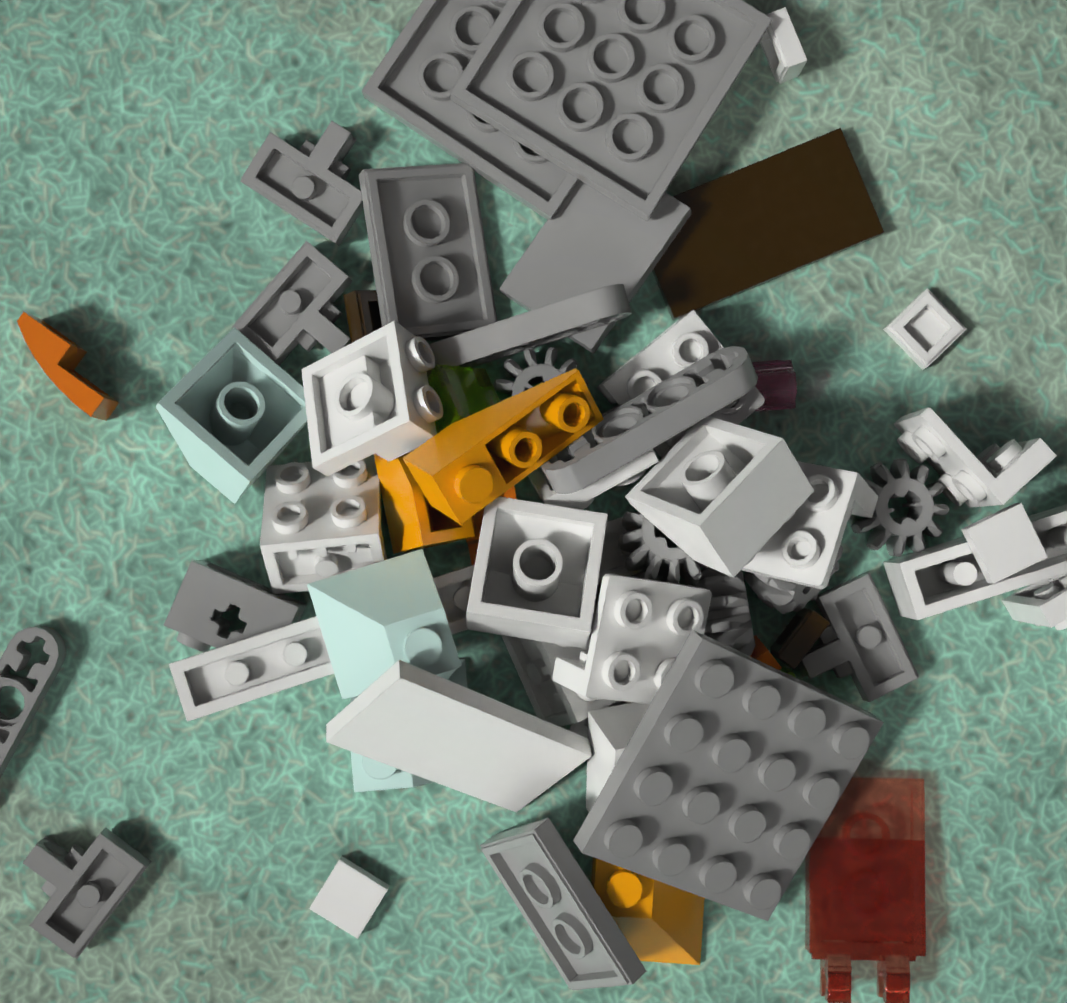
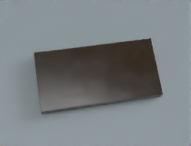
M841 128L673 196L690 207L692 215L652 272L670 316L674 321L692 310L696 312L881 236L884 230Z

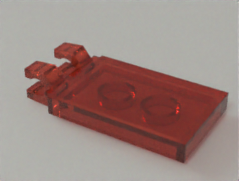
M852 776L805 857V949L811 954V959H820V995L825 996V1000L828 1003H851V960L877 961V996L883 997L885 1003H910L909 961H916V956H926L924 779Z

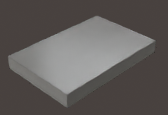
M466 163L363 169L359 174L382 327L392 321H396L413 335L420 336L427 341L450 338L498 322L474 169Z
M578 180L552 220L547 219L499 289L502 294L528 311L615 284H624L628 302L630 303L692 215L691 208L665 193L649 220L645 221L581 180ZM617 321L571 335L569 338L594 354Z
M549 818L497 833L480 845L483 854L570 990L632 985L647 972Z

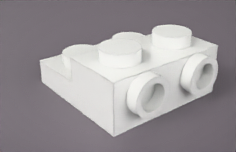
M392 321L301 369L313 469L329 476L373 454H377L390 462L415 450L437 434L435 421L443 417V406L438 394L428 383L427 371L435 367V357L425 339L413 335L396 321Z

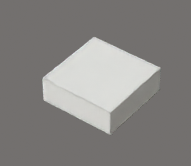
M786 7L767 14V16L772 18V21L760 41L775 81L780 84L798 77L807 62L806 55Z
M927 288L883 330L923 370L938 358L967 328Z
M1014 503L961 529L987 583L994 584L1048 558L1022 503Z
M341 856L309 909L358 939L390 885Z

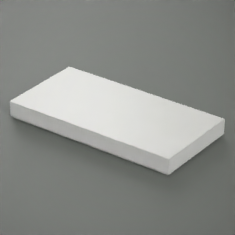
M401 660L392 665L326 724L327 743L516 813L592 756L588 738Z

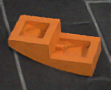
M23 312L17 320L30 351L46 375L62 393L90 417L107 421L119 402L74 370L87 351L42 319Z

